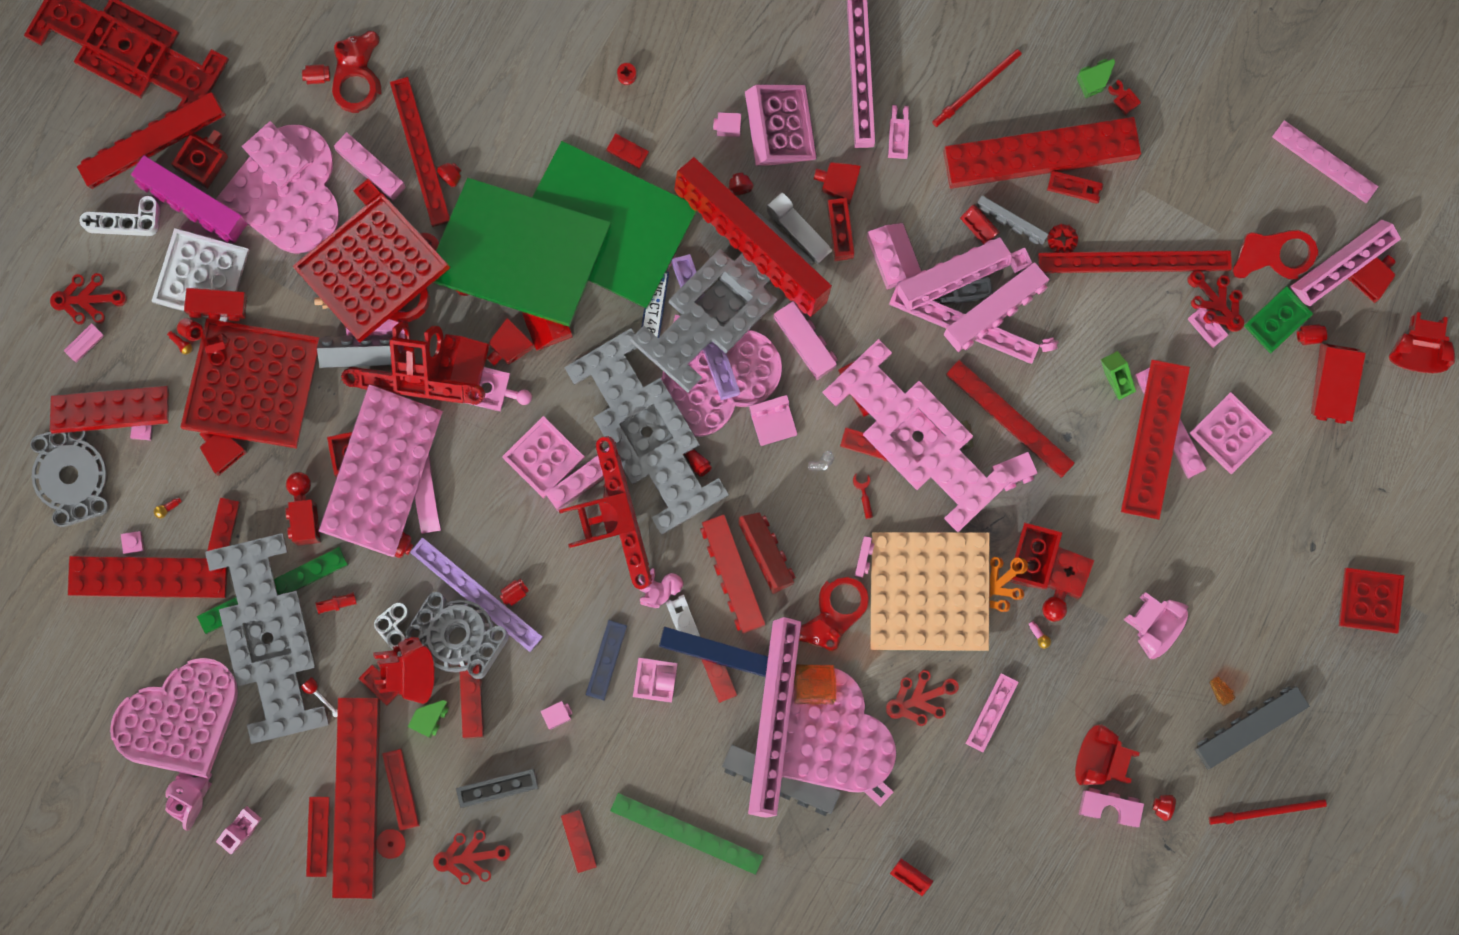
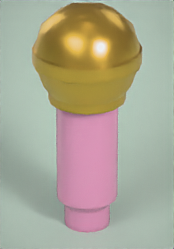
M1034 621L1029 623L1030 629L1037 637L1039 647L1043 649L1048 648L1051 645L1050 637L1044 635Z

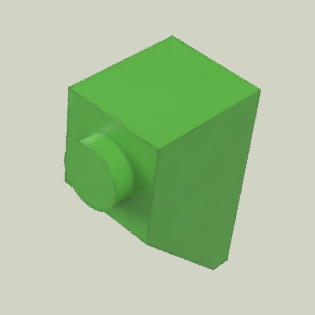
M1118 351L1100 359L1104 373L1119 400L1136 392L1128 363Z

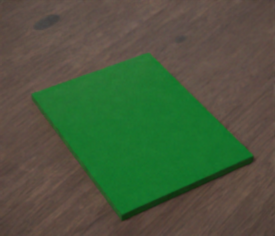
M563 141L558 146L532 196L534 199L611 222L610 230L589 281L646 309L697 213V210H693L686 200Z
M467 177L436 250L449 265L450 269L433 283L570 327L610 230L611 222Z

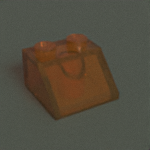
M796 664L794 704L833 705L836 701L834 665Z

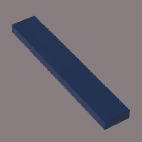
M663 627L659 647L766 677L768 656Z

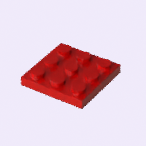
M1344 568L1338 626L1399 634L1404 575Z

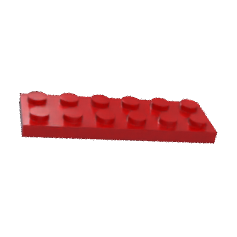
M168 386L51 396L50 431L52 434L169 423Z

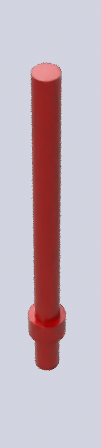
M1018 49L1011 53L951 106L945 107L942 113L932 121L933 125L938 127L947 118L950 119L954 116L955 111L1020 57L1022 53Z
M1325 799L1238 813L1225 812L1223 815L1209 817L1208 820L1210 825L1219 823L1232 824L1234 821L1323 808L1327 807Z

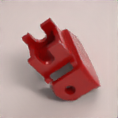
M1416 312L1410 318L1408 334H1403L1399 337L1389 354V360L1403 369L1421 373L1434 374L1447 371L1455 363L1453 343L1449 342V337L1445 336L1448 317H1443L1442 320L1434 322L1420 319L1421 312Z
M407 638L398 643V647L394 646L392 651L373 652L374 658L380 659L377 660L380 668V677L373 678L375 684H382L377 685L379 693L398 691L403 699L421 704L428 702L434 686V662L430 650L427 646L422 645L419 638ZM401 651L402 656L398 657V652Z
M1102 724L1093 726L1084 737L1075 766L1076 781L1079 785H1103L1107 780L1110 781L1111 779L1126 784L1131 783L1132 779L1125 777L1131 756H1139L1140 752L1122 747V742L1118 740L1119 736Z

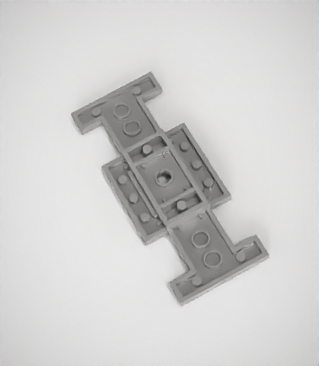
M632 328L564 368L574 385L589 376H592L610 408L593 418L604 437H612L616 442L618 455H620L623 469L631 483L635 484L649 475L668 506L667 509L652 517L661 535L726 498L729 494L719 478L703 488L697 480L684 454L700 444L662 379L659 378L645 387L641 384L625 356L637 349L630 342V339L635 335ZM645 427L652 428L653 433L650 437L642 435V430Z
M283 533L205 552L209 571L224 567L230 568L238 605L219 609L237 686L257 682L266 720L247 724L251 744L329 725L325 705L305 710L296 672L315 668L298 592L293 591L278 595L269 557L288 552ZM266 632L271 633L274 637L273 642L270 644L265 643L262 639L263 634Z

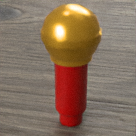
M178 497L165 505L156 506L154 508L155 517L159 519L164 518L170 510L182 502L181 499Z

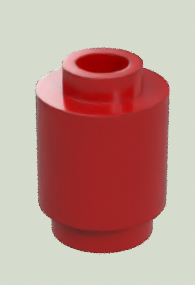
M324 64L305 65V69H302L303 81H306L307 85L325 84L326 81H330L329 66H324Z
M190 318L180 320L177 325L178 333L190 341L199 340L203 336L202 326Z
M1320 324L1301 326L1299 331H1297V340L1302 345L1322 343L1327 340L1326 327Z
M521 579L514 580L500 590L502 594L499 597L505 605L510 604L513 606L527 596L526 593L529 590Z

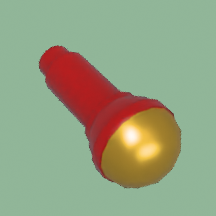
M172 331L168 332L167 335L178 346L182 354L187 355L191 353L192 345L190 342L183 341Z

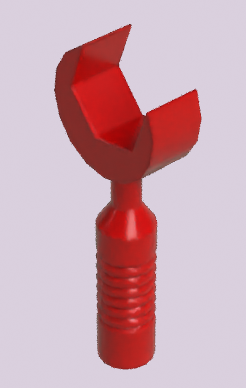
M856 473L853 477V485L857 489L862 490L861 500L865 518L871 519L873 514L869 496L865 490L870 484V477L868 475L867 482L860 484L856 480Z

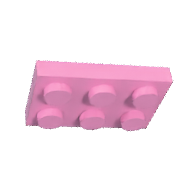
M271 121L242 145V148L280 189L285 187L310 164Z

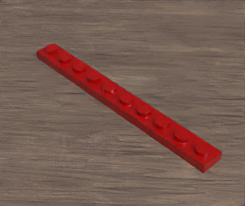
M1231 250L1038 253V267L1044 273L1232 270Z

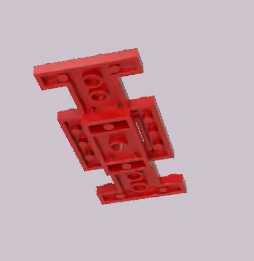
M44 0L24 34L25 38L42 46L51 30L82 46L73 61L76 65L141 99L150 83H153L182 99L176 111L180 110L183 104L198 100L201 94L205 92L210 93L229 61L228 57L212 49L202 65L171 49L179 35L178 31L119 0H109L103 11H98L79 0ZM123 41L130 42V46L126 50L120 49V44Z

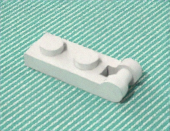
M684 594L678 596L679 599L674 601L668 600L666 605L676 630L700 637ZM682 606L683 611L676 614L675 608Z

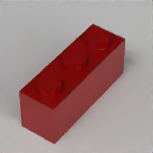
M847 198L828 200L827 210L834 261L854 259Z
M186 288L184 311L191 318L209 316V319L220 320V317H228L230 321H240V318L245 319L248 296L245 292Z

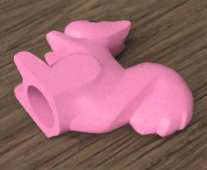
M652 568L650 570L652 584L648 588L640 590L646 593L645 597L640 598V604L659 608L660 605L667 602L671 594L676 595L681 591L683 587L682 578L677 574L670 573L664 576L661 583L654 581L655 569ZM643 575L639 578L642 584H645V577Z

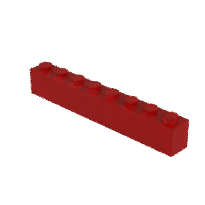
M205 92L198 97V100L183 104L180 110L168 112L165 114V118L160 121L154 120L148 124L147 128L131 133V137L116 141L113 147L101 149L97 152L98 155L93 158L83 159L77 168L87 187L91 189L96 188L136 166L143 155L150 158L190 136L192 133L226 116L216 95L212 92Z

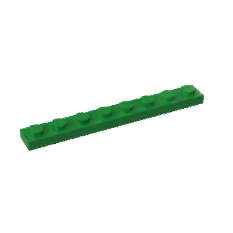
M338 547L274 578L277 594L281 595L297 591L348 566L341 549ZM236 597L197 616L205 634L223 627L219 609L238 605Z
M620 793L617 794L610 810L615 814L755 875L763 856Z

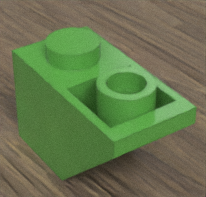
M1104 59L1099 61L1097 66L1092 68L1087 66L1080 70L1077 81L1085 98L1104 91L1115 64L1114 59L1109 61Z
M442 700L416 709L408 727L429 738L432 735L436 736L440 728L438 723L441 717L445 718L449 711V707H447L448 702Z

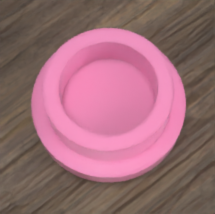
M1054 337L1043 339V343L1039 344L1040 348L1042 347V351L1046 352L1058 349L1057 344L1059 342L1054 340Z

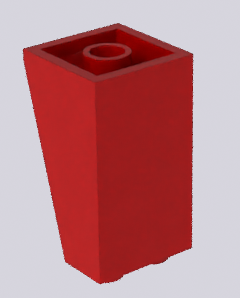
M1320 343L1311 414L1316 416L1315 419L1327 421L1328 418L1335 419L1336 423L1346 424L1347 421L1353 422L1365 352L1356 348Z

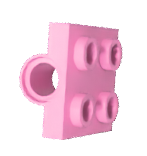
M638 658L633 697L672 703L678 663Z

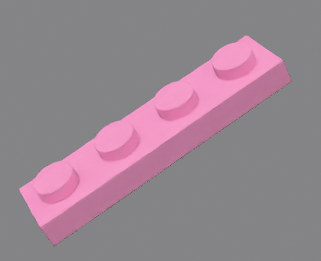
M1002 673L999 675L965 744L982 753L984 752L1019 682Z

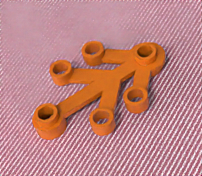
M993 557L990 560L989 598L993 595H1001L1021 600L1024 597L1023 589H1007L1002 587L1017 574H1023L1027 571V561L1023 558H1014L1010 563L1011 569L998 579L999 569L1003 567L1004 562L1000 557ZM989 600V608L998 609L1000 612H1007L1010 609V603L1007 600H1000L998 602Z

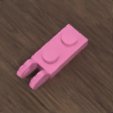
M892 105L888 158L907 159L910 121L908 120L909 106H904L903 119H896L898 108L897 105Z

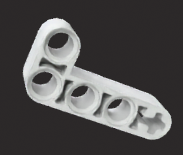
M780 193L767 205L769 215L816 264L820 263L832 252L830 246L793 208V203L784 193Z
M145 196L139 202L138 214L85 212L80 216V224L89 233L152 236L156 234L159 228L160 206L153 197ZM148 203H154L151 210H145ZM92 219L94 222H91L90 226H88L87 222L89 223ZM108 220L114 221L111 227H105ZM127 221H133V225L130 228H125ZM146 222H152V226L149 229H144Z
M402 603L393 604L378 616L374 622L375 629L392 650L394 646L398 647V645L392 644L393 636L400 635L401 641L407 639L398 628L409 617V610ZM402 607L404 608V615L398 618L394 612L397 608ZM382 620H388L389 627L386 630L379 628ZM401 651L398 652V657L402 656Z

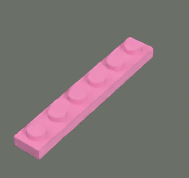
M1285 120L1272 136L1363 202L1367 203L1377 190L1378 186Z
M1150 368L1135 375L1144 394ZM1180 419L1173 451L1189 479L1205 471L1206 467Z

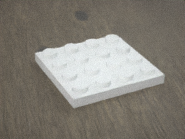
M174 228L152 302L184 311L186 288L237 292L250 250ZM220 317L219 321L227 322L228 317Z

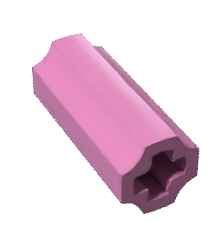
M91 323L64 349V352L77 363L104 335Z

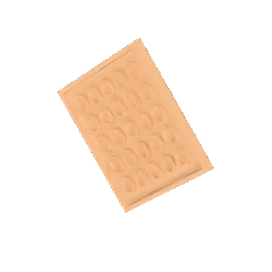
M872 532L874 548L871 564V650L989 651L990 533Z

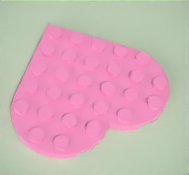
M287 125L277 129L310 164L285 187L280 189L262 168L249 157L216 200L241 215L249 226L280 249L300 254L310 252L337 230L339 210L335 197L325 186L330 179L333 169L332 154L327 142L318 132L309 127Z
M675 315L674 322L680 317L679 315ZM749 330L726 353L740 390V395L724 400L720 399L703 350L689 364L702 377L689 393L663 371L661 379L695 437L713 434L724 427L730 420L735 406L749 407L768 399L776 390L781 378L782 363L779 352L767 337Z
M199 658L187 661L188 664L173 670L162 687L140 689L138 693L130 698H125L118 706L111 721L110 733L116 749L125 758L135 763L209 778L237 701L238 689L233 674L226 666L213 659Z
M817 667L804 672L794 681L782 777L848 792H865L883 783L891 773L896 759L894 739L882 722L870 715L864 714L865 703L862 691L855 680L845 672L831 667Z

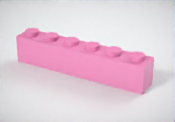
M1380 220L1290 287L1303 304L1311 306L1401 240L1393 223Z
M1000 237L995 240H989L980 247H974L962 255H956L947 262L938 263L933 268L927 271L923 270L914 277L903 279L898 283V295L907 310H913L1011 265V253Z
M1034 262L946 328L944 336L958 352L962 349L968 350L974 344L973 341L978 337L979 339L985 337L991 327L997 328L1003 323V318L1007 315L1009 317L1013 316L1018 311L1020 305L1026 306L1032 301V296L1036 293L1038 295L1042 294L1048 288L1046 285L1050 279Z

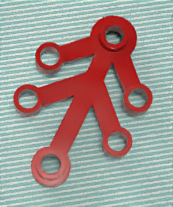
M1193 271L1187 278L1189 285L1194 288L1200 287L1211 301H1205L1201 296H1195L1191 300V306L1194 309L1204 308L1220 311L1224 316H1217L1214 311H1207L1203 316L1204 321L1208 324H1224L1232 332L1240 331L1244 327V319L1239 315V301L1243 297L1241 291L1234 290L1229 295V299L1232 301L1230 311L1226 306L1227 286L1230 284L1229 277L1222 275L1217 279V296L1204 281V274L1201 271Z
M99 273L92 275L91 282L78 296H71V294L77 287H81L85 283L84 277L80 274L72 277V283L63 292L57 291L50 298V304L55 310H65L78 325L84 324L86 317L83 313L77 312L70 304H79L92 316L96 323L101 324L105 321V315L97 311L89 303L112 302L115 306L120 307L127 301L126 294L121 290H115L111 294L90 295L98 286L104 283V277ZM101 277L100 282L96 283L95 278ZM81 278V282L76 284L75 280ZM120 294L121 298L119 300H115V295ZM61 297L63 299L62 302L57 304L56 300ZM98 314H101V315H102L101 320H98V321H97V320H96V316H97ZM81 315L82 320L77 322V316Z
M923 670L918 675L919 681L911 699L904 701L907 690L912 687V680L907 677L901 680L896 699L888 702L886 713L893 719H899L903 716L915 721L918 726H924L927 723V717L924 714L917 715L907 709L915 706L934 714L935 718L941 719L946 714L943 707H935L925 701L945 693L953 695L958 691L959 685L956 680L948 679L943 683V686L922 694L926 682L931 677L927 670ZM922 673L928 674L927 680L921 678ZM904 680H908L910 682L909 687L903 686ZM947 684H952L954 689L952 691L947 690ZM893 706L899 707L898 713L892 711ZM937 709H941L943 711L942 716L939 717L936 715ZM918 717H924L925 722L923 724H920L918 722Z
M477 830L474 833V838L463 853L453 856L458 847L466 842V836L462 833H457L447 851L436 854L433 859V865L440 872H451L459 878L461 884L467 885L472 880L471 875L463 873L453 865L462 863L476 873L481 881L487 882L491 879L490 871L482 869L473 861L492 858L505 861L510 857L511 852L506 845H499L492 851L473 853L479 843L483 842L486 838L484 831ZM479 832L483 833V839L481 840L476 838V834ZM457 836H463L464 840L462 843L457 842ZM500 849L506 851L504 857L499 856L498 852ZM441 858L446 859V865H440L439 861ZM483 872H487L489 874L488 879L484 880L481 875ZM463 875H468V882L464 883L462 881Z

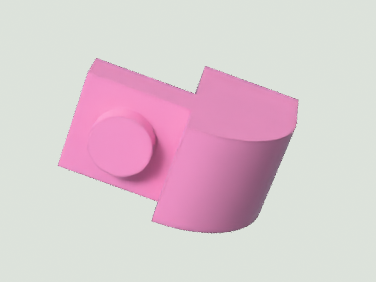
M246 806L235 821L223 831L216 842L230 854L234 853L251 836L262 818Z

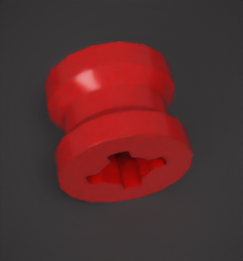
M623 63L618 67L617 77L619 82L623 85H630L635 82L636 69L632 64Z

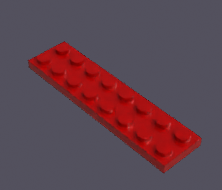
M1151 360L1121 513L1160 520L1190 370L1188 366Z
M69 556L68 596L226 598L227 567L209 571L207 558Z

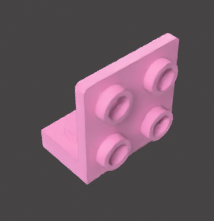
M787 395L749 406L760 446L797 436Z

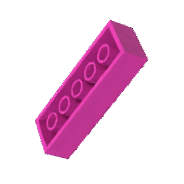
M144 155L131 173L135 179L134 183L146 193L150 191L162 203L166 200L172 209L179 213L182 210L188 219L195 223L198 220L204 229L211 233L214 230L219 235L218 237L227 243L229 240L235 243L247 226L241 215Z

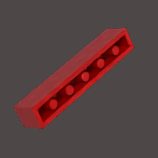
M725 515L702 522L703 528H700L703 539H708L710 546H707L710 558H715L716 564L713 566L717 576L721 575L723 582L720 583L724 594L728 593L730 601H727L730 612H735L737 617L734 620L737 631L741 630L742 634L764 627L763 617Z

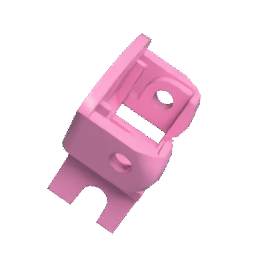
M1145 592L1140 596L1144 604L1134 617L1129 614L1124 618V621L1139 631L1137 634L1139 636V644L1148 658L1155 659L1164 654L1182 632L1188 617V606L1173 600L1160 603Z
M180 772L176 776L175 781L167 787L166 797L168 800L166 811L172 817L183 822V829L186 831L192 828L202 809L203 797L212 785V783L208 782L212 776L211 773L209 778L200 776L194 778L193 775ZM178 805L183 807L181 811L176 810Z

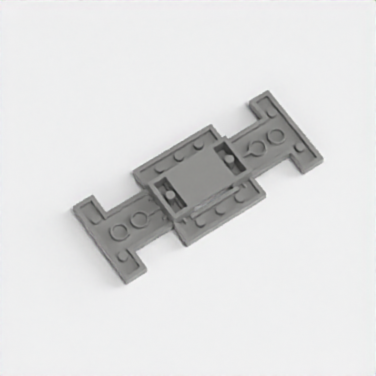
M756 211L755 214L810 266L813 265L814 260ZM719 249L669 299L668 303L682 315L659 338L643 326L630 339V342L689 393L702 379L689 366L695 357L712 342L727 353L778 299L764 288L771 281L770 278L765 274H761L754 263L745 259L743 253L733 261ZM714 284V286L697 303H695Z

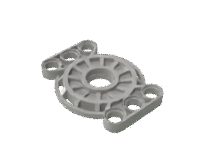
M51 431L33 437L30 442L32 450L39 453L32 468L31 477L34 490L42 502L56 509L52 515V521L59 527H67L102 516L109 510V503L104 498L99 497L106 484V465L96 448L84 441L87 437V431H83L82 436L79 438H74L73 432L61 433L64 436V440L60 444L54 442V436L59 433L52 434ZM44 440L45 447L37 450L35 447L36 441ZM87 448H91L96 453V456L88 452ZM98 460H100L102 464V471H100ZM40 462L39 474H36V469ZM66 466H74L78 471V478L72 484H65L60 479V472ZM101 476H102V483H101V485H100V488H98V487H99V484H100V479H101ZM36 479H39V484L42 488L40 491L37 487ZM46 494L52 500L51 504L42 495ZM103 501L104 509L99 512L94 509L95 503ZM84 507L86 510L85 515L80 518L77 517L76 509ZM65 513L67 520L62 524L58 523V514Z
M433 592L427 597L406 630V638H411L413 631H420L418 638L422 645L427 646L431 651L434 665L437 668L447 672L468 670L469 674L475 679H481L487 674L509 638L508 632L502 626H493L491 617L480 605L469 600H456L447 603L446 598L440 592ZM441 597V603L433 606L432 601L434 598ZM471 606H474L479 610L475 611L473 608H471ZM429 613L431 615L430 620L425 623L422 622V616ZM483 615L487 617L488 623H485L482 618ZM455 628H464L466 630L465 639L459 644H452L449 640L450 633ZM502 631L503 637L500 640H495V633ZM487 648H492L493 653L491 656L484 657V651ZM435 661H441L444 663V666L437 664ZM451 665H453V666H458V665H460V666H461V667H457V668H450ZM476 665H482L481 672L474 674L473 668Z

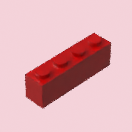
M480 664L473 668L474 674L481 672ZM468 670L461 671L462 736L464 739L484 738L482 680L473 678Z

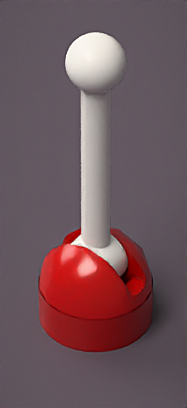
M313 677L308 679L300 688L307 694L314 693L332 711L333 716L337 717L338 710L334 709L317 691L318 684Z

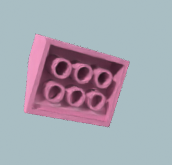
M755 85L745 91L756 166H772L816 159L805 85Z

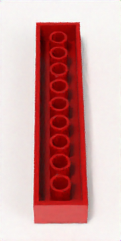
M1130 117L945 146L943 154L949 188L953 189L1048 174L1052 171L1061 172L1137 160L1141 155L1135 118Z
M695 157L677 170L674 188L677 195L684 198L693 210H697L707 223H711L721 236H725L735 249L738 248L743 253L745 259L754 263L758 271L770 278L772 284L777 288L779 287L789 300H793L803 313H807L812 317L827 304L832 285Z
M338 698L332 898H375L380 699Z

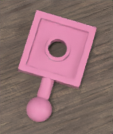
M484 367L479 385L482 387L483 384L489 383L492 385V390L489 393H485V399L475 406L501 412L505 397L517 399L521 405H527L532 400V394L528 390L517 392L507 389L510 373Z

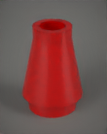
M695 449L685 454L695 475L703 477L712 469L711 462Z

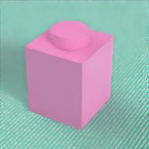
M718 112V118H714L713 130H717V136L740 137L741 114Z
M562 701L541 711L549 730L570 721V715L573 714L568 703L564 705Z

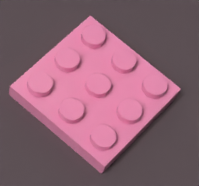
M1230 392L1189 434L1230 474H1233L1272 432Z
M543 416L502 458L544 499L546 497L545 493L558 485L585 456Z

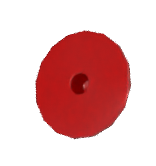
M394 829L383 831L376 840L378 853L387 859L399 857L405 849L404 836Z

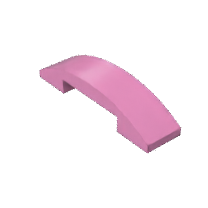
M429 454L415 493L421 534L441 531Z

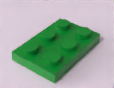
M1286 286L1249 320L1244 327L1271 354L1308 320L1313 313Z

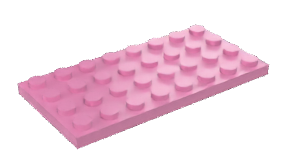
M369 385L319 532L394 557L443 411Z

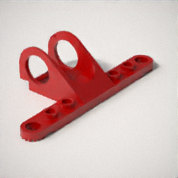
M401 321L392 328L393 338L390 339L392 372L348 367L341 375V380L346 386L367 390L369 385L394 394L456 403H470L472 405H478L485 399V391L478 384L437 379L444 345L443 332L439 326H431L424 332L425 341L410 340L408 322ZM404 329L406 338H398L400 332ZM436 334L437 348L434 356L431 357L430 341L432 336ZM398 345L404 346L401 353L398 350ZM412 347L422 348L423 364L415 362V349ZM348 373L354 374L355 381L349 379ZM472 390H475V392L477 391V394L479 396L478 398L472 396Z
M601 437L596 442V450L609 496L559 510L561 514L578 509L585 539L569 543L568 547L571 548L619 535L634 587L642 590L652 584V575L648 567L649 563L620 455H618L616 442L612 437ZM604 441L609 444L608 452L602 447ZM599 503L602 515L587 518L585 507ZM604 522L606 534L592 537L589 525ZM640 574L645 577V584L643 585L638 580Z

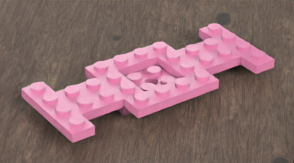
M878 339L822 393L835 407L849 394L855 398L876 420L863 433V436L916 490L932 478L957 504L944 519L958 533L1014 480V477L1001 464L987 478L960 451L973 438V435L920 381L904 393L879 368L892 352ZM916 431H920L924 435L923 440L920 442H916L912 438L913 433Z

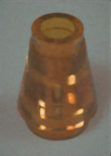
M1219 676L1209 682L1218 704L1221 703L1224 707L1236 699L1234 696L1235 692Z

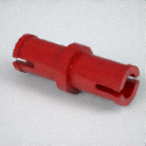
M354 592L339 597L335 595L332 596V599L315 602L318 615L332 610L339 611L340 608L357 604Z

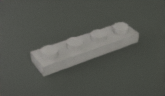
M981 196L977 207L983 214L994 216L995 220L1000 224H1007L1017 234L1022 235L1023 233L1029 237L1028 239L1031 242L1043 245L1048 236L1046 232L984 196Z

